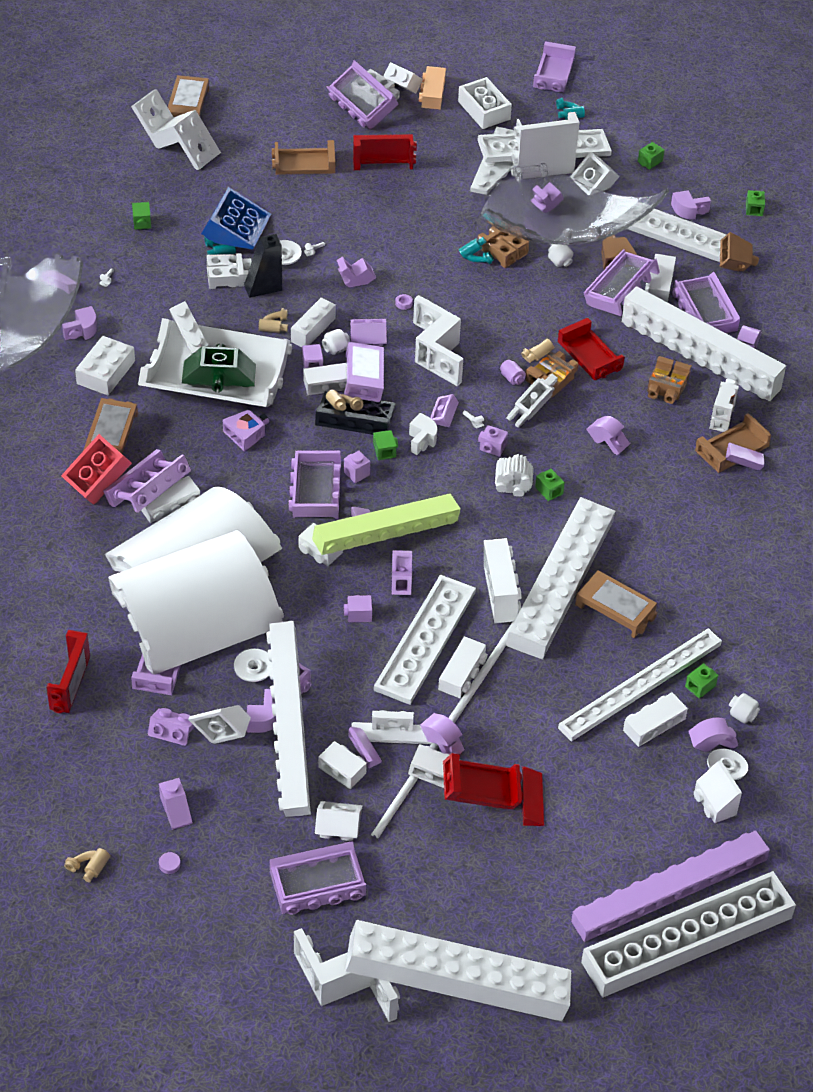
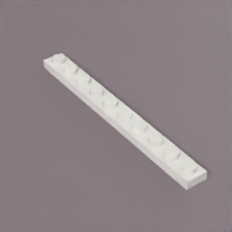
M709 628L559 723L558 729L572 742L721 646L722 640Z

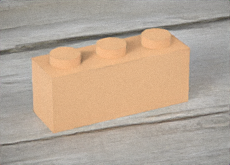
M427 66L426 73L423 72L421 92L419 93V102H422L421 108L441 110L446 68Z

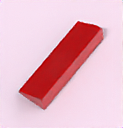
M522 767L523 826H544L542 773L528 767Z

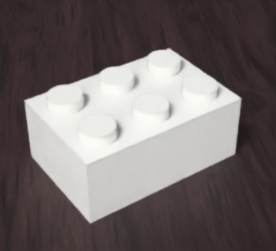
M487 77L459 86L458 102L482 129L511 119L512 104Z
M102 336L75 369L77 384L109 395L135 362L134 347Z

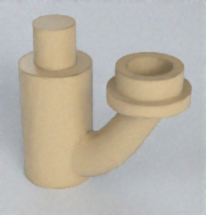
M281 308V311L271 313L260 319L259 331L273 333L288 331V324H282L281 322L287 320L288 310Z
M546 339L529 350L523 349L521 355L529 363L534 360L538 361L552 351L554 345L549 339Z
M330 390L326 394V399L336 410L344 411L346 403L350 404L353 410H360L363 407V400L360 397L353 398L339 394L336 390Z
M98 848L97 851H87L74 858L68 857L65 860L64 866L67 870L75 872L81 867V862L90 860L84 869L86 874L83 879L86 882H91L93 877H98L109 860L110 854L106 850Z

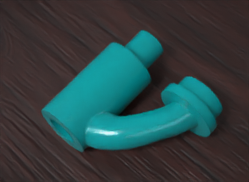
M563 98L556 100L557 109L563 110L558 112V118L568 120V113L575 112L577 118L585 117L583 106L564 101Z
M204 237L206 246L213 247L212 250L207 251V255H229L236 253L235 246L214 243Z
M484 237L479 240L475 238L459 249L462 257L469 261L487 262L488 264L494 261L490 252H484L483 256L473 255L483 248V244L487 243Z

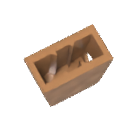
M729 232L720 240L721 268L745 271L751 265L756 266L758 264L759 257L753 255V245L732 232Z
M609 234L602 241L601 253L604 270L623 249L625 252L637 255L627 238H616L614 234Z

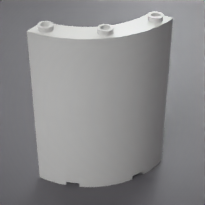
M162 318L157 342L160 343L159 348L153 351L150 358L152 363L141 367L138 385L263 407L273 404L278 388L281 389L283 385L282 376L287 356L292 352L290 340L198 325L209 347H215L220 343V347L224 344L228 348H239L256 364L255 387H226L223 385L221 392H218V388L217 392H214L212 386L182 384L184 360L192 354L176 323Z
M213 487L105 555L115 571L123 572L237 530L243 536L246 535L260 562L281 550L282 547L278 536L273 534L250 502H246L228 489Z
M238 530L108 577L112 594L122 608L127 607L130 612L128 619L134 632L138 631L142 642L139 645L145 665L153 675L269 632V624L283 622L282 618H284V613L281 607L278 606L273 588L268 579L269 573L266 566H262L246 535L243 536Z

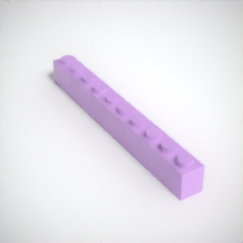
M757 831L749 834L744 833L738 839L726 841L720 847L708 849L702 855L690 857L685 862L679 865H672L661 873H654L641 882L636 881L629 887L618 889L607 897L597 898L589 905L579 906L573 911L571 922L583 941L586 942L766 861L770 849Z

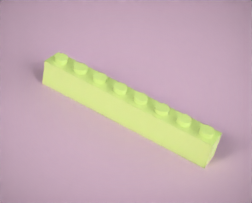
M451 494L437 496L314 526L312 540L321 555L453 524L458 521L460 507Z

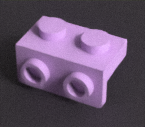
M161 708L150 717L148 735L185 746L188 743L189 733L195 726L188 720L190 715L185 713L178 714L170 709Z

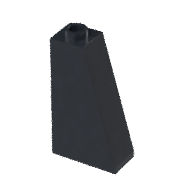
M277 234L259 238L244 284L249 298L282 291V245Z

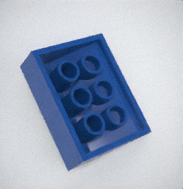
M228 187L201 234L214 243L253 250L271 213Z

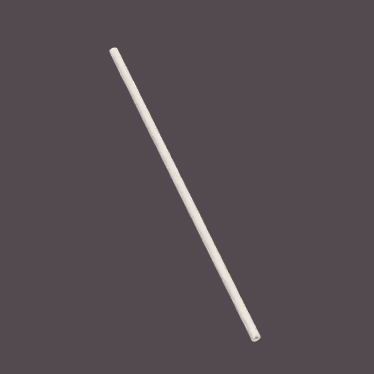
M514 621L479 671L477 677L471 683L468 692L463 695L449 716V719L454 723L506 647L508 634ZM432 743L430 747L437 751L439 745ZM410 775L372 832V836L380 837L416 783L417 777Z

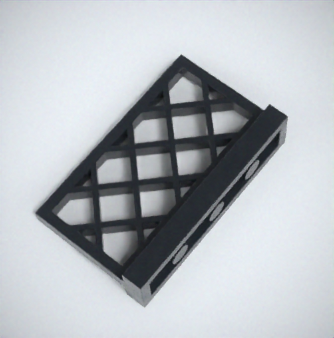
M325 391L321 403L316 409V426L373 435L376 432L388 431L396 403L382 400L380 402L363 400V405L370 404L371 406L367 408L363 406L362 409L355 412L350 405L346 404V409L341 411L336 410L326 399L327 392ZM381 407H390V409L383 411ZM375 410L378 412V413H376V414H371V413H370V412L375 411Z

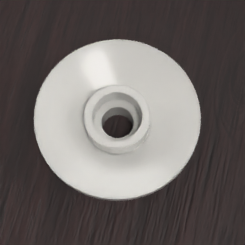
M280 240L282 245V265H289L298 261L302 254L300 246L293 241Z
M245 650L234 661L236 674L245 681L258 682L270 676L269 668L272 667V662H269L268 653L264 650Z
M717 749L708 756L707 765L709 769L717 762L722 761L733 780L743 778L748 771L746 760L735 751Z

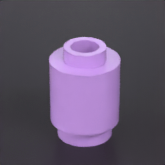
M506 360L500 367L502 375L512 385H519L524 381L526 373L516 362Z

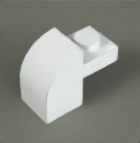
M419 413L410 423L409 435L414 437L411 440L412 453L418 455L421 450L425 451L428 445L432 447L436 445L437 425L434 420L422 413Z

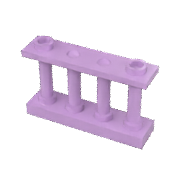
M156 449L103 490L112 507H116L122 501L128 500L131 501L135 512L138 513L188 474L191 469L184 455L179 456L173 462H168L165 460L161 450Z

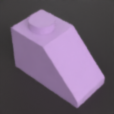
M176 778L159 783L160 798L172 830L193 824L180 779Z

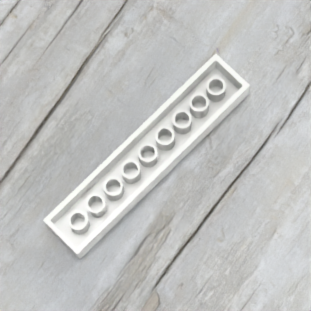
M637 286L625 297L621 322L627 327H632L639 331L640 334L651 337L655 342L664 344L670 350L677 351L685 358H690L700 366H705L712 370L715 374H719L727 379L736 380L737 384L742 386L743 389L757 394L761 399L771 401L781 390L786 369L785 364Z
M580 497L509 631L506 646L540 659L544 658L613 523L615 510Z
M772 871L584 948L581 963L603 998L792 919L796 904Z
M356 920L351 932L346 972L558 1021L563 1020L570 1007V969Z

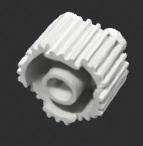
M517 454L512 458H505V460L504 458H499L496 463L495 476L498 492L513 493L514 496L522 497L524 492L531 489L534 468L527 461L526 456L523 457V455L519 456Z

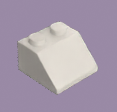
M589 152L569 178L590 197L611 188L619 178V175L602 159Z
M236 705L189 716L188 720L211 743L216 744L244 737L251 717L243 708Z
M719 761L696 781L694 797L703 804L706 816L712 818L714 823L737 815L742 792L722 761Z
M321 801L317 808L315 834H320L321 838L340 836L341 840L352 841L353 838H357L363 805Z

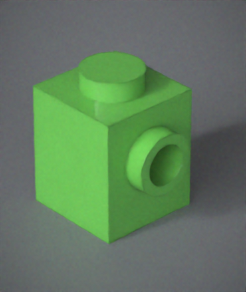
M651 142L639 150L638 162L641 166H645L650 170L663 161L664 149Z
M748 190L746 215L763 216L765 192Z
M149 202L132 203L134 230L150 229Z
M391 430L373 433V446L378 460L396 457L398 441L397 437H393Z
M549 469L536 476L535 488L547 501H550L563 494L565 482L552 469Z
M703 663L687 675L685 687L700 699L716 687L718 675L713 669Z

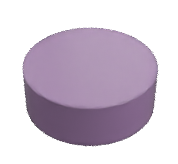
M402 294L396 297L395 304L399 309L406 310L412 307L413 299L409 295Z
M168 852L159 858V868L162 872L173 874L179 870L181 864L177 854Z

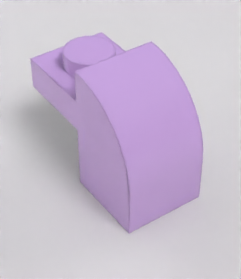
M550 182L543 189L538 185L532 189L535 196L531 202L543 213L551 211L564 199L562 193Z
M689 190L673 193L671 201L675 213L685 219H696V214L708 213L711 204L709 197L693 199Z
M343 257L337 260L339 265L338 271L348 287L365 285L376 279L372 267L363 258L353 265H350Z
M92 306L75 310L76 321L62 324L65 340L76 339L80 336L87 340L93 337L97 331L96 314Z
M743 325L737 340L756 349L762 332L761 330Z
M604 416L599 418L586 429L596 443L605 441L616 455L620 454L630 445V442L621 431L624 426L613 417Z
M393 551L392 594L411 595L412 551Z
M265 689L264 705H247V714L251 717L247 732L262 733L273 729L276 716H273L272 704H275V698L271 696V689Z
M434 713L420 724L427 741L438 744L442 753L461 754L464 751V747L459 739L462 733L448 717Z
M724 718L706 719L689 730L693 747L704 752L711 751L719 744L730 749L738 746L736 733L731 727L727 726Z

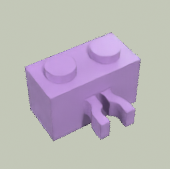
M386 319L351 320V342L373 344V346L387 344Z

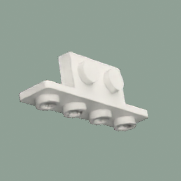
M372 711V723H352V727L363 729L370 742L432 744V742L427 741L421 726L413 725L414 712Z

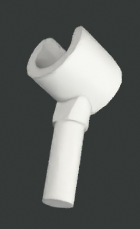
M322 242L316 245L307 243L304 253L306 256L314 255L315 250L325 246V243Z
M111 268L107 274L100 275L102 280L100 285L107 287L111 283L110 276L114 269Z
M463 411V414L471 420L475 428L484 426L482 424V421H484L483 416L474 417L467 411Z

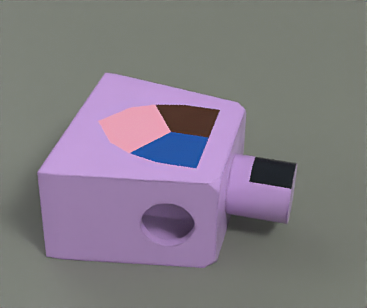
M246 410L223 419V432L243 451H246L265 436V425L269 423V419L264 413L257 417L250 410Z

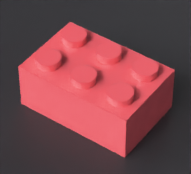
M98 434L61 476L94 505L104 495L103 490L114 483L132 463Z

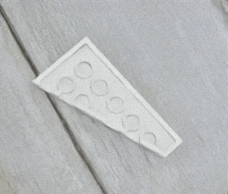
M496 127L494 134L514 133V130ZM483 157L470 191L487 195L511 171L513 161L485 162Z

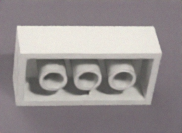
M507 538L484 540V570L494 623L513 622L521 610V603L518 601V599H521V589L516 586L519 584L518 574H514V571H516L515 560H511L513 550L512 546H508Z

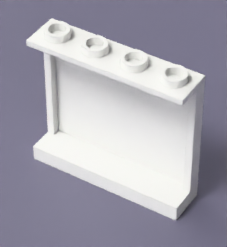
M568 113V120L523 126L520 120L517 119L516 126L514 127L515 140H513L514 153H512L513 165L511 166L512 176L515 175L517 181L571 174L574 172L579 132V120L576 113Z

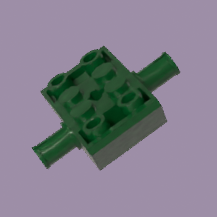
M220 343L215 347L202 346L184 360L182 384L212 386L214 392H217V388L218 392H221L223 385L226 387H255L256 364L239 348H228L224 344L220 347Z

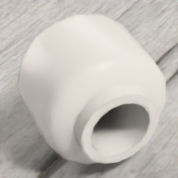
M555 242L548 249V257L557 267L563 265L567 267L572 263L574 253L566 243Z
M340 329L326 333L322 340L325 351L332 355L346 351L348 342H350L348 334Z
M745 693L739 697L735 695L729 703V706L732 707L730 715L744 724L749 721L752 723L760 711L758 701Z

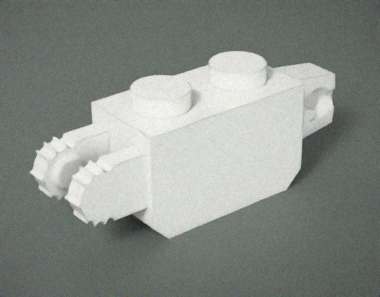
M553 373L546 380L538 378L517 400L514 409L508 414L507 419L511 421L519 413L522 416L517 420L515 426L520 427L526 420L529 421L551 398L555 390L553 386L558 378Z

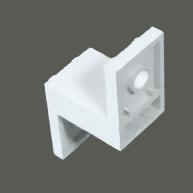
M157 89L151 91L131 106L156 148L159 149L179 142L196 170L201 169L221 153L197 111L194 110L173 117ZM151 108L155 111L154 116L150 113ZM198 143L201 144L202 151L198 149Z
M418 295L414 299L413 323L423 328L424 331L416 337L415 362L450 383L459 386L462 383L463 358L451 352V350L460 341L461 319Z
M302 928L294 931V954L321 1006L370 987L388 1021L391 1022L397 1019L400 995L396 986L392 987L389 981L346 972L348 952L322 963L319 953H315L313 950V942L310 936L305 935Z

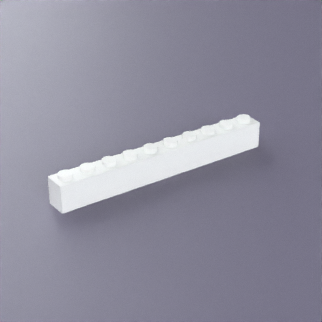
M294 621L269 624L270 632H267V642L271 644V649L268 650L269 662H272L269 674L270 679L274 681V685L270 686L271 696L275 698V704H272L273 716H276L273 730L274 734L278 736V741H274L276 754L279 753V760H276L277 772H280L281 778L277 779L278 791H282V798L278 799L279 809L284 811L285 817L311 815L296 628Z

